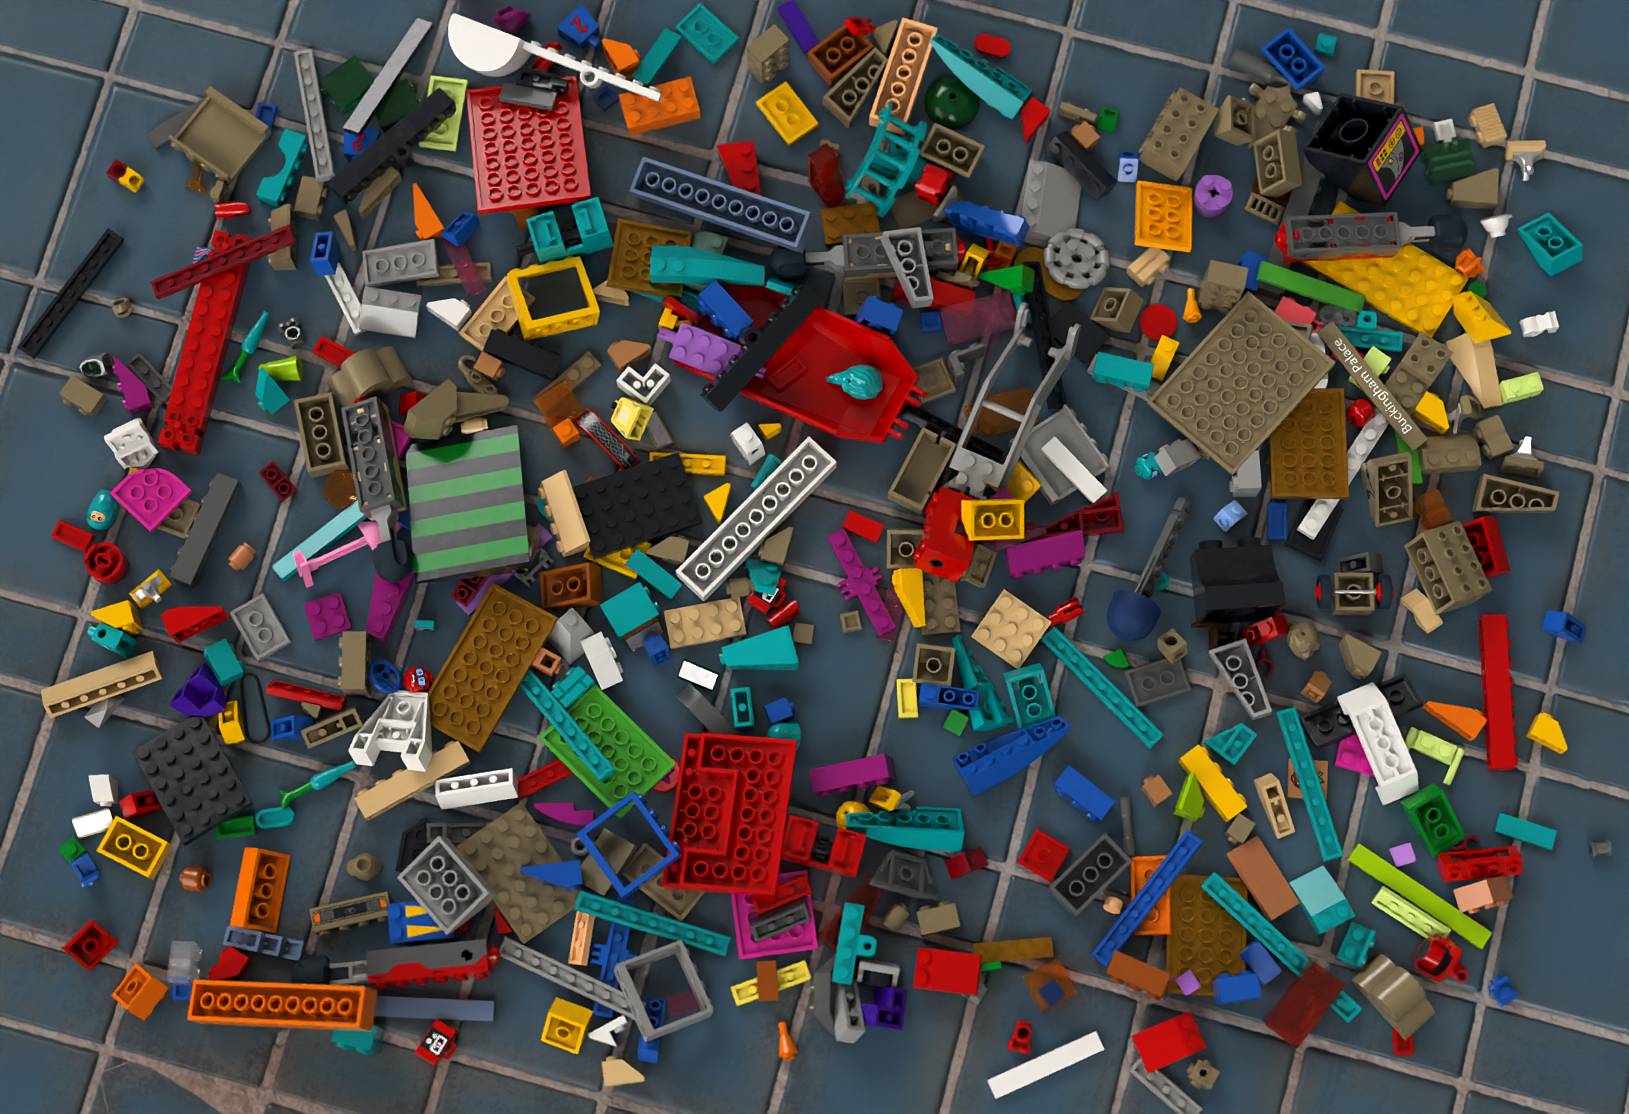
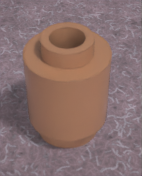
M244 542L228 558L230 561L229 566L237 572L239 569L243 571L255 557L256 551Z

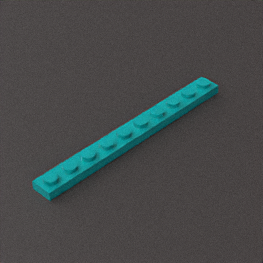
M1215 871L1201 885L1205 891L1344 1020L1349 1023L1362 1009Z

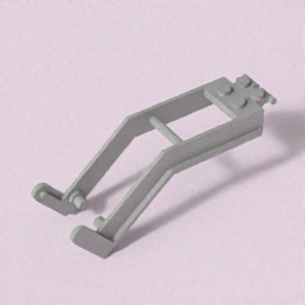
M1022 302L1019 307L1013 337L985 379L950 460L949 467L959 471V474L956 476L955 483L950 481L948 487L965 493L967 488L970 487L969 496L979 500L987 499L984 496V492L989 485L1000 489L1008 486L1040 409L1075 354L1081 328L1079 324L1069 328L1066 344L1063 349L1050 348L1048 356L1055 358V362L1032 397L1025 415L987 400L991 387L1017 346L1024 345L1030 347L1033 339L1025 334L1029 309H1027L1028 303ZM983 406L1021 422L1004 465L965 449Z

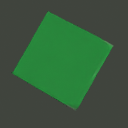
M1102 107L1096 127L1113 133L1120 112Z
M952 709L943 728L960 737L969 717Z

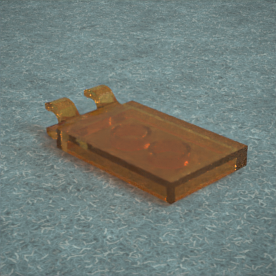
M1029 386L990 395L987 397V400L1025 415L1033 394ZM974 404L964 406L965 417L970 416ZM983 406L972 434L983 431L984 436L1019 429L1021 422ZM1037 416L1034 425L1040 423L1039 416Z

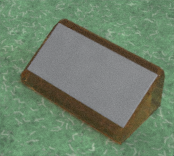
M654 617L623 635V638L630 651H634L643 646L642 643L645 642L647 637L662 635L664 631L657 617Z

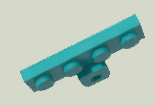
M1361 311L1355 318L1354 328L1337 326L1353 347L1371 349L1374 346L1380 351L1402 352L1403 333L1376 330L1377 315L1375 312Z
M846 902L844 904L832 975V982L852 985L856 957H875L876 939L860 935L865 909L864 905ZM870 944L871 948L865 950V945Z

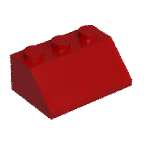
M1483 516L1462 524L1487 579L1511 572L1496 517Z

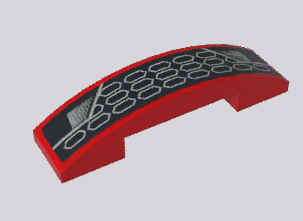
M586 408L573 420L622 470L632 468L640 461L630 448L590 409Z

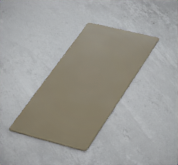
M954 179L953 182L949 181L950 186L954 185L957 187ZM957 187L958 201L964 202ZM917 190L895 198L896 200L891 206V210L899 228L907 229L932 219L938 207L918 199L916 196Z

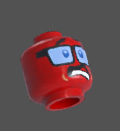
M424 666L407 669L406 674L403 675L405 689H409L412 693L427 691L430 683H433L431 671L428 672Z

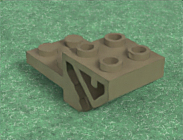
M1422 331L1385 383V387L1409 416L1453 354L1451 350Z

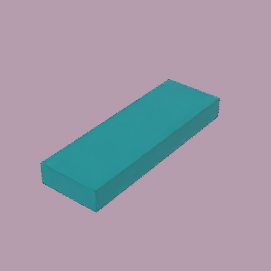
M636 549L625 563L626 566L669 600L673 598L683 585L639 549Z
M1499 813L1494 830L1495 833L1548 850L1553 849L1557 834L1556 830L1503 813Z

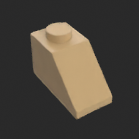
M618 1056L607 1057L606 1061L602 1062L605 1087L646 1081L645 1077L622 1059L618 1060Z

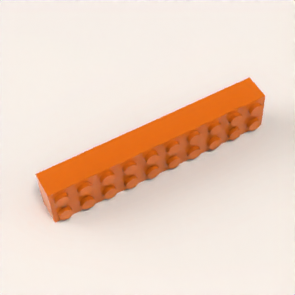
M193 980L187 1020L200 1024L372 1031L378 991L365 986Z

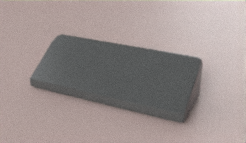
M800 898L748 920L755 941L759 942L811 921L803 898Z

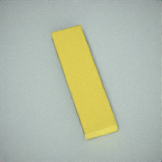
M805 960L777 970L778 991L812 979ZM757 978L731 987L737 1006L759 999Z

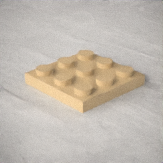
M1004 589L971 637L1015 668L1020 669L1052 622Z

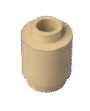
M476 417L464 420V423H461L462 435L489 430L487 418Z

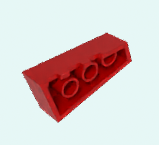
M754 141L717 145V153L730 181V185L761 196Z

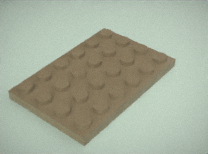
M522 802L456 846L459 852L496 892L497 895L492 899L523 945L574 910L579 891H583L580 886H578L579 889L567 891V888H560L520 874V868L563 862Z

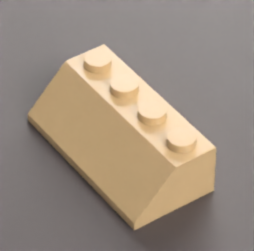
M563 470L543 480L538 488V494L540 499H543L545 502L544 511L546 516L550 517L551 532L553 535H556L558 540L556 542L558 552H562L563 557L584 552L590 543V538L567 471Z

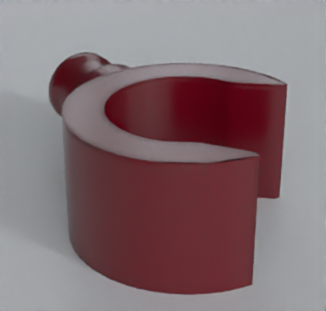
M1266 649L1260 650V661L1256 664V668L1260 664L1266 663L1270 668L1265 676L1268 677L1274 670V664L1268 659Z
M1473 835L1467 836L1462 840L1461 844L1453 847L1452 850L1453 852L1470 850L1466 846L1467 840H1473L1477 843L1480 840Z

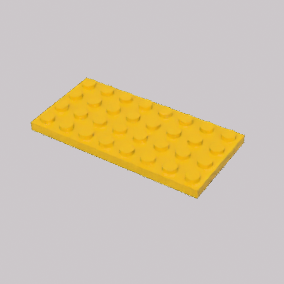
M1340 201L1331 215L1358 214L1359 212ZM1406 242L1393 258L1301 262L1338 286L1365 295V302L1416 333L1420 334L1422 331L1431 338L1453 305V296L1460 294L1469 279L1409 242Z

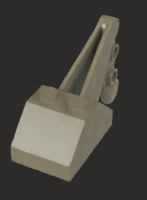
M465 355L459 359L458 368L464 374L468 385L477 393L457 392L456 385L447 379L408 410L403 431L411 438L438 440L443 435L447 436L452 431L453 423L504 411L508 406L509 399L505 395H498L497 388L481 373L467 368L464 364L466 360L476 362L477 359L471 355Z

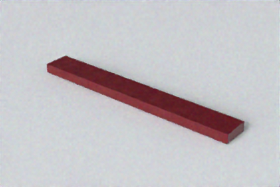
M286 225L151 281L156 298L158 300L297 243L292 227Z

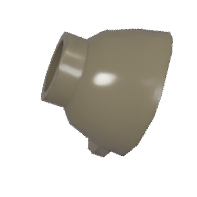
M362 853L350 860L346 868L351 876H355L359 880L369 881L381 872L383 863L373 854Z

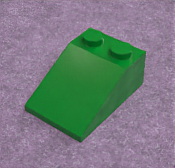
M1432 783L1400 802L1409 821L1432 857L1466 838L1443 789Z

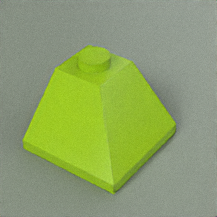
M1190 772L1185 778L1173 814L1196 822L1198 817L1202 818L1205 807H1203L1204 799L1195 773Z

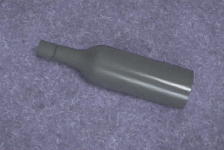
M1236 48L1229 65L1266 82L1277 81L1285 85L1290 83L1273 64Z

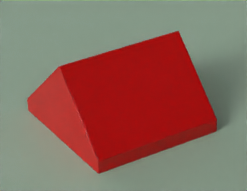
M91 919L62 949L90 971L118 942L98 921Z

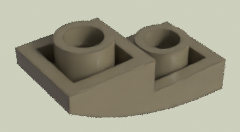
M939 270L936 278L942 282L949 281L957 287H974L980 283L974 279V274L966 270L964 273L957 270L955 274L948 270L946 273Z

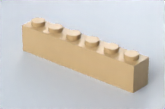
M151 651L42 689L43 706L49 717L53 718L161 680L160 663L154 652Z
M450 741L444 745V749L432 751L433 756L426 772L408 769L403 771L400 769L392 774L393 777L390 779H382L376 782L375 787L368 790L366 788L360 791L354 799L364 818L369 821L436 784V780L445 779L470 765L471 762L460 742Z

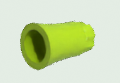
M299 355L259 365V370L263 367L275 382L303 380V366Z

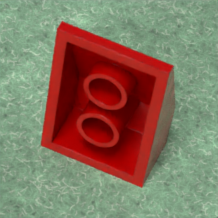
M171 607L166 609L164 614L160 615L170 637L177 643L231 618L222 607Z
M918 948L913 987L924 991L978 995L982 955Z
M1191 1011L1131 1036L1147 1073L1207 1048Z

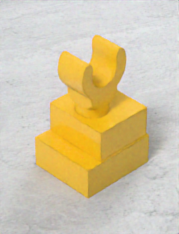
M665 307L658 324V329L662 326L674 331L675 327L677 329L680 328L682 322L690 325L692 323L689 320L679 321L678 316L673 315L672 310Z

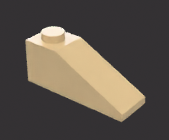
M1272 773L1255 779L1254 784L1276 838L1279 839L1294 833L1295 829L1280 781Z

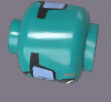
M1149 452L1137 458L1135 472L1138 476L1149 480L1162 473L1157 460L1154 458L1157 455L1156 453Z

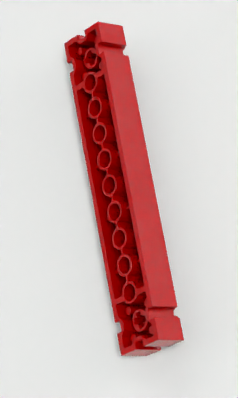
M215 230L211 242L214 251H209L207 258L250 241L252 237L237 234L236 238H232L229 232ZM249 263L200 283L164 417L167 428H161L158 444L163 449L178 452L180 447L184 453L200 456L203 445L200 434H206L247 279Z

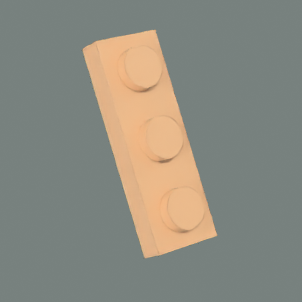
M577 911L568 964L587 966L595 916Z

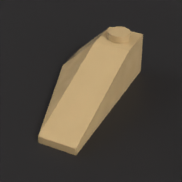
M1468 333L1447 341V348L1453 352L1450 357L1453 365H1456L1461 373V377L1463 380H1466L1471 388V392L1479 400L1483 410L1502 406L1491 340L1474 343Z

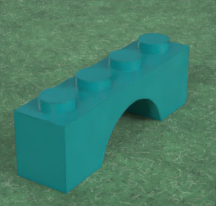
M288 129L284 130L278 144L281 152L286 156L285 166L279 174L263 178L256 193L259 201L278 208L281 207L282 203L286 202L288 197L287 191L289 187L293 186L295 181L294 175L297 170H300L302 157L308 152L310 146L305 135Z

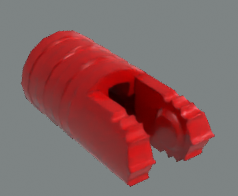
M235 201L215 203L217 219L236 218L237 216L248 215L251 212L250 206L246 203H236Z
M793 600L766 618L770 627L775 630L791 622L800 613L798 602Z

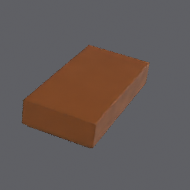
M776 960L756 962L759 1002L779 1001Z

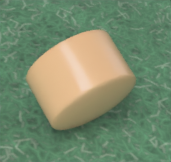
M1108 896L1103 908L1110 913L1119 914L1123 902L1116 897Z

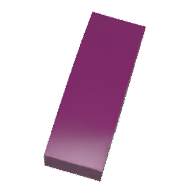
M534 803V808L537 811L566 825L584 828L595 820L594 810H575L574 803Z

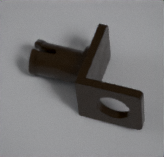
M1196 621L1191 624V628L1209 629V650L1218 648V643L1230 644L1235 641V638H1232V636H1235V633L1218 631V623Z

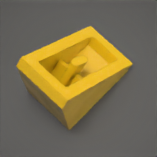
M729 483L704 496V501L718 524H722L730 495L731 484Z

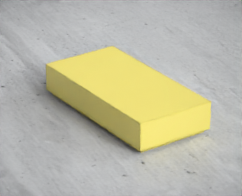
M897 679L899 719L918 718L916 683L912 682V679Z

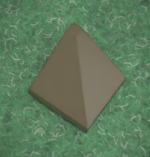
M306 702L301 703L303 713L315 719L322 717L321 706Z

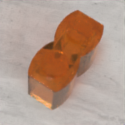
M1437 488L1419 495L1413 500L1414 511L1422 517L1421 524L1425 531L1453 523L1452 516Z

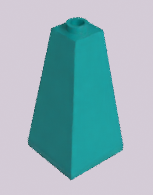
M789 626L721 647L722 653L719 654L721 664H725L726 669L799 670V662Z

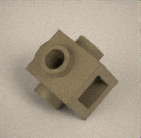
M1203 1058L1202 1061L1198 1059L1195 1063L1192 1061L1186 1072L1189 1073L1187 1078L1191 1080V1085L1198 1089L1203 1087L1210 1090L1220 1071L1212 1067L1213 1063ZM1200 1070L1204 1074L1203 1077H1201L1199 1074Z

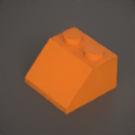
M605 38L602 39L604 56L614 73L626 76V80L630 81L632 75L641 64L639 61L641 58L637 50L633 51L628 44Z
M136 963L111 996L126 1010L144 1021L152 1013L159 1000L165 996L168 987Z

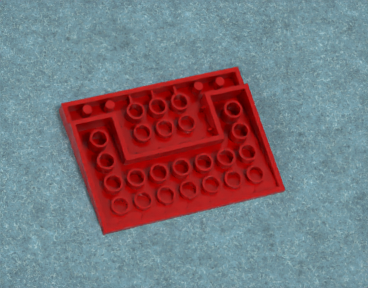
M703 732L702 734L685 733L669 835L671 841H676L681 848L679 852L682 857L664 870L662 887L670 890L776 896L797 740ZM667 849L666 857H667L669 854H671L668 849Z

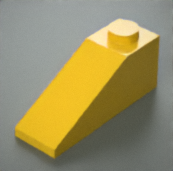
M908 568L893 571L892 583L895 592L914 628L926 626L922 570Z

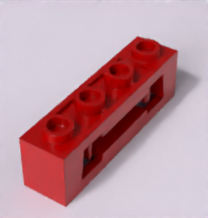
M1516 845L1438 853V872L1444 882L1522 874V855ZM1507 852V856H1502L1501 853Z

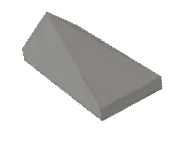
M953 185L934 213L932 221L935 223L950 220L945 213V209L958 202L956 186Z
M118 694L98 701L84 717L100 729L125 698Z

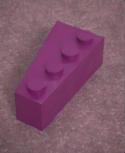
M413 568L408 577L400 582L385 581L376 571L366 632L371 638L387 644L415 581Z

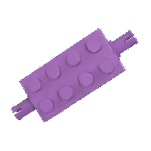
M685 322L681 323L677 333L661 326L659 329L661 333L657 335V338L672 343L673 347L669 358L714 376L720 369H724L729 364L728 360L734 354L737 355L742 350V345ZM762 367L755 376L763 379L766 367Z

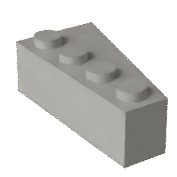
M921 227L884 231L880 240L911 308L931 306L934 298Z
M1246 638L1209 650V656L1251 719L1256 720L1271 715L1272 709Z

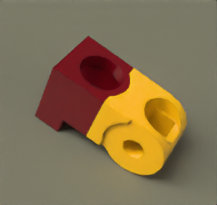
M117 159L114 160L106 172L110 179L126 186L135 193L145 182L142 176Z

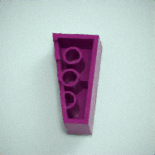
M886 754L809 770L813 793L820 794V797L829 796L831 792L838 791L839 793H844L853 788L863 789L870 785H882L897 781L893 758Z

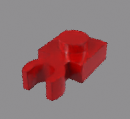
M849 17L844 22L850 33L854 36L873 33L877 28L876 25L870 24L871 18L862 20L861 17Z

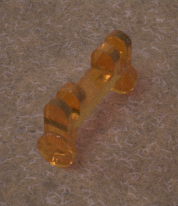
M191 161V166L196 167L194 177L187 178V183L192 185H186L185 189L206 193L207 189L200 183L201 163Z

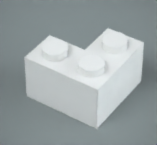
M655 363L644 377L628 366L616 381L618 387L634 400L650 406L671 382L669 373Z
M599 632L580 641L601 690L623 681L620 674L623 673V669L619 662L615 663L614 658H617L608 637L604 638L602 632Z

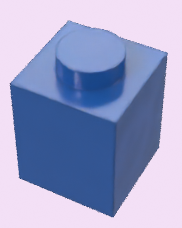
M786 697L764 706L771 726L793 719V713L796 712L792 701L788 702Z

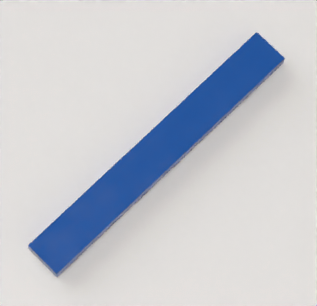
M1187 829L1091 955L1108 968L1115 950L1118 952L1122 950L1204 842Z

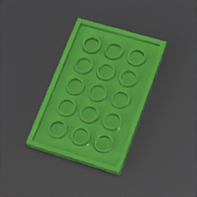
M595 684L567 712L616 769L614 773L603 782H600L553 725L539 737V740L609 809L633 791L645 796L676 766V763ZM632 801L615 815L621 820L636 805L635 802Z

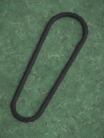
M247 673L240 679L245 734L250 742L261 744L269 738L270 725L259 679L255 674ZM247 676H252L256 680L267 725V735L260 741L252 740L248 734L243 680Z

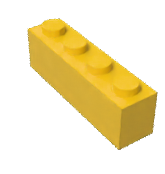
M1198 744L1183 755L1178 762L1187 774L1190 772L1195 773L1201 792L1227 823L1247 807L1245 804L1246 799L1242 794L1236 793L1233 789L1234 784L1228 777L1225 779L1221 773V767L1216 762L1213 763L1209 758L1210 754L1207 749L1200 747Z

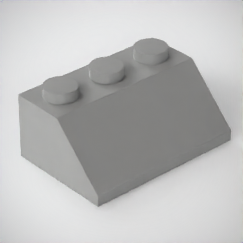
M365 286L361 304L359 330L416 338L422 304L421 295Z

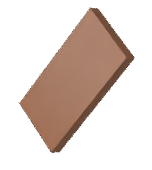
M1258 835L1226 854L1268 922L1300 903Z

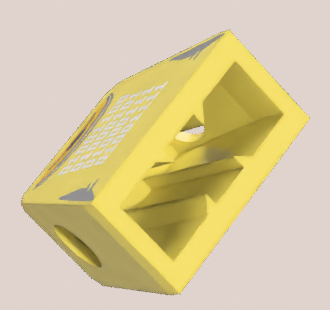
M624 397L614 401L611 405V409L614 411L611 422L625 438L640 441L654 408Z

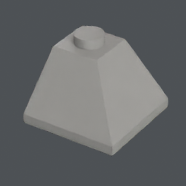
M571 608L556 621L554 629L547 640L572 665L585 653L580 641L595 635V633L581 616Z

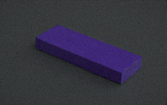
M790 0L777 7L804 54L820 43L794 0Z

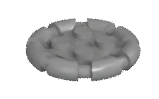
M1070 228L1066 229L1063 233L1061 231L1049 239L1047 248L1044 249L1043 258L1045 267L1049 269V274L1058 283L1069 285V288L1085 289L1090 285H1097L1107 275L1106 270L1110 267L1109 251L1105 250L1103 241L1095 234H1088L1083 229ZM1069 238L1070 240L1066 244L1064 239ZM1080 239L1088 241L1087 245L1080 242ZM1072 257L1080 258L1081 262H1074Z

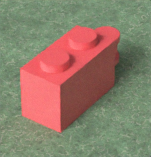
M1283 296L1275 310V313L1285 321L1312 324L1315 326L1312 333H1317L1325 327L1323 323L1314 319L1317 313L1313 312L1312 308L1301 306L1291 297L1286 298Z

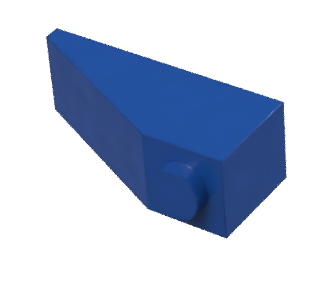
M651 635L642 643L653 667L671 659L669 648L660 635Z
M580 860L520 868V874L560 888H567V891L579 889L578 886H582Z

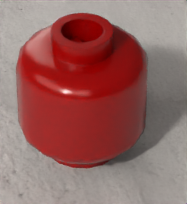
M1358 399L1347 408L1346 418L1351 425L1362 427L1374 418V406L1370 401Z

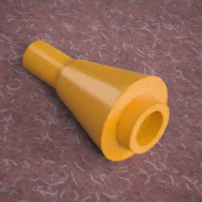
M1190 288L1187 290L1188 300L1183 319L1188 323H1195L1202 316L1195 300V289Z

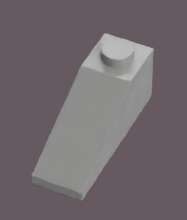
M853 979L852 985L837 983L834 1011L836 1041L855 1043L865 1032L856 979Z

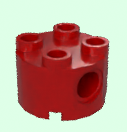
M927 163L923 169L922 179H918L915 184L917 198L939 207L952 187L949 185V181L953 182V172Z
M109 542L92 545L84 557L87 572L98 582L104 584L117 583L125 575L128 568V559L116 545Z

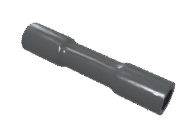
M1131 797L1119 798L1123 828V852L1128 857L1136 856L1131 818Z

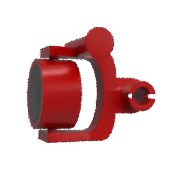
M1435 934L1433 937L1436 940L1428 937L1422 941L1414 955L1415 963L1413 966L1417 971L1438 983L1444 981L1448 976L1460 983L1467 981L1465 979H1468L1467 970L1458 962L1462 950L1449 937L1444 939ZM1446 946L1451 954L1448 962L1439 972L1431 973L1430 971L1436 968L1442 960Z

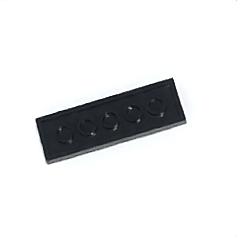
M1405 673L1376 685L1386 698L1394 718L1423 707V702ZM1339 701L1299 716L1300 723L1316 751L1357 734L1349 714L1344 715Z

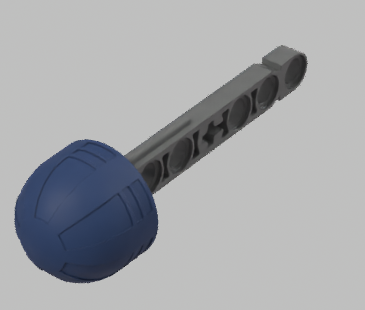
M1179 497L1173 507L1174 511L1170 514L1134 591L1120 589L1114 593L1107 611V623L1110 630L1118 638L1126 641L1141 640L1147 637L1156 625L1161 615V610L1150 598L1180 537L1186 519L1188 520L1192 511L1193 501L1191 498Z

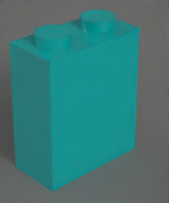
M640 582L600 605L601 610L620 641L660 619L659 612L661 610L656 601L652 603L649 598L651 596L649 589L646 585L642 586Z

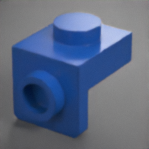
M89 852L71 861L70 864L79 877L82 887L85 885L91 886L99 880L100 870Z

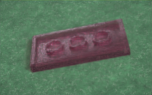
M1009 291L940 309L950 345L1015 328L1016 316Z

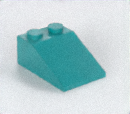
M1549 212L1519 227L1517 230L1539 266L1550 276L1582 261L1583 244Z
M1040 663L1003 673L1019 730L1056 717L1044 669Z
M1324 865L1288 883L1300 901L1299 904L1316 936L1355 917L1346 897Z

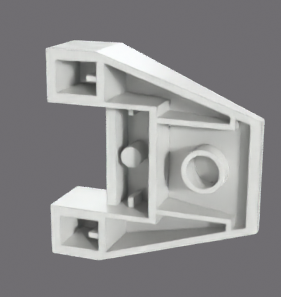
M403 690L389 694L354 736L348 751L355 763L374 766L380 750L402 752L401 758L408 770L426 772L433 756L429 694L424 692L412 693Z

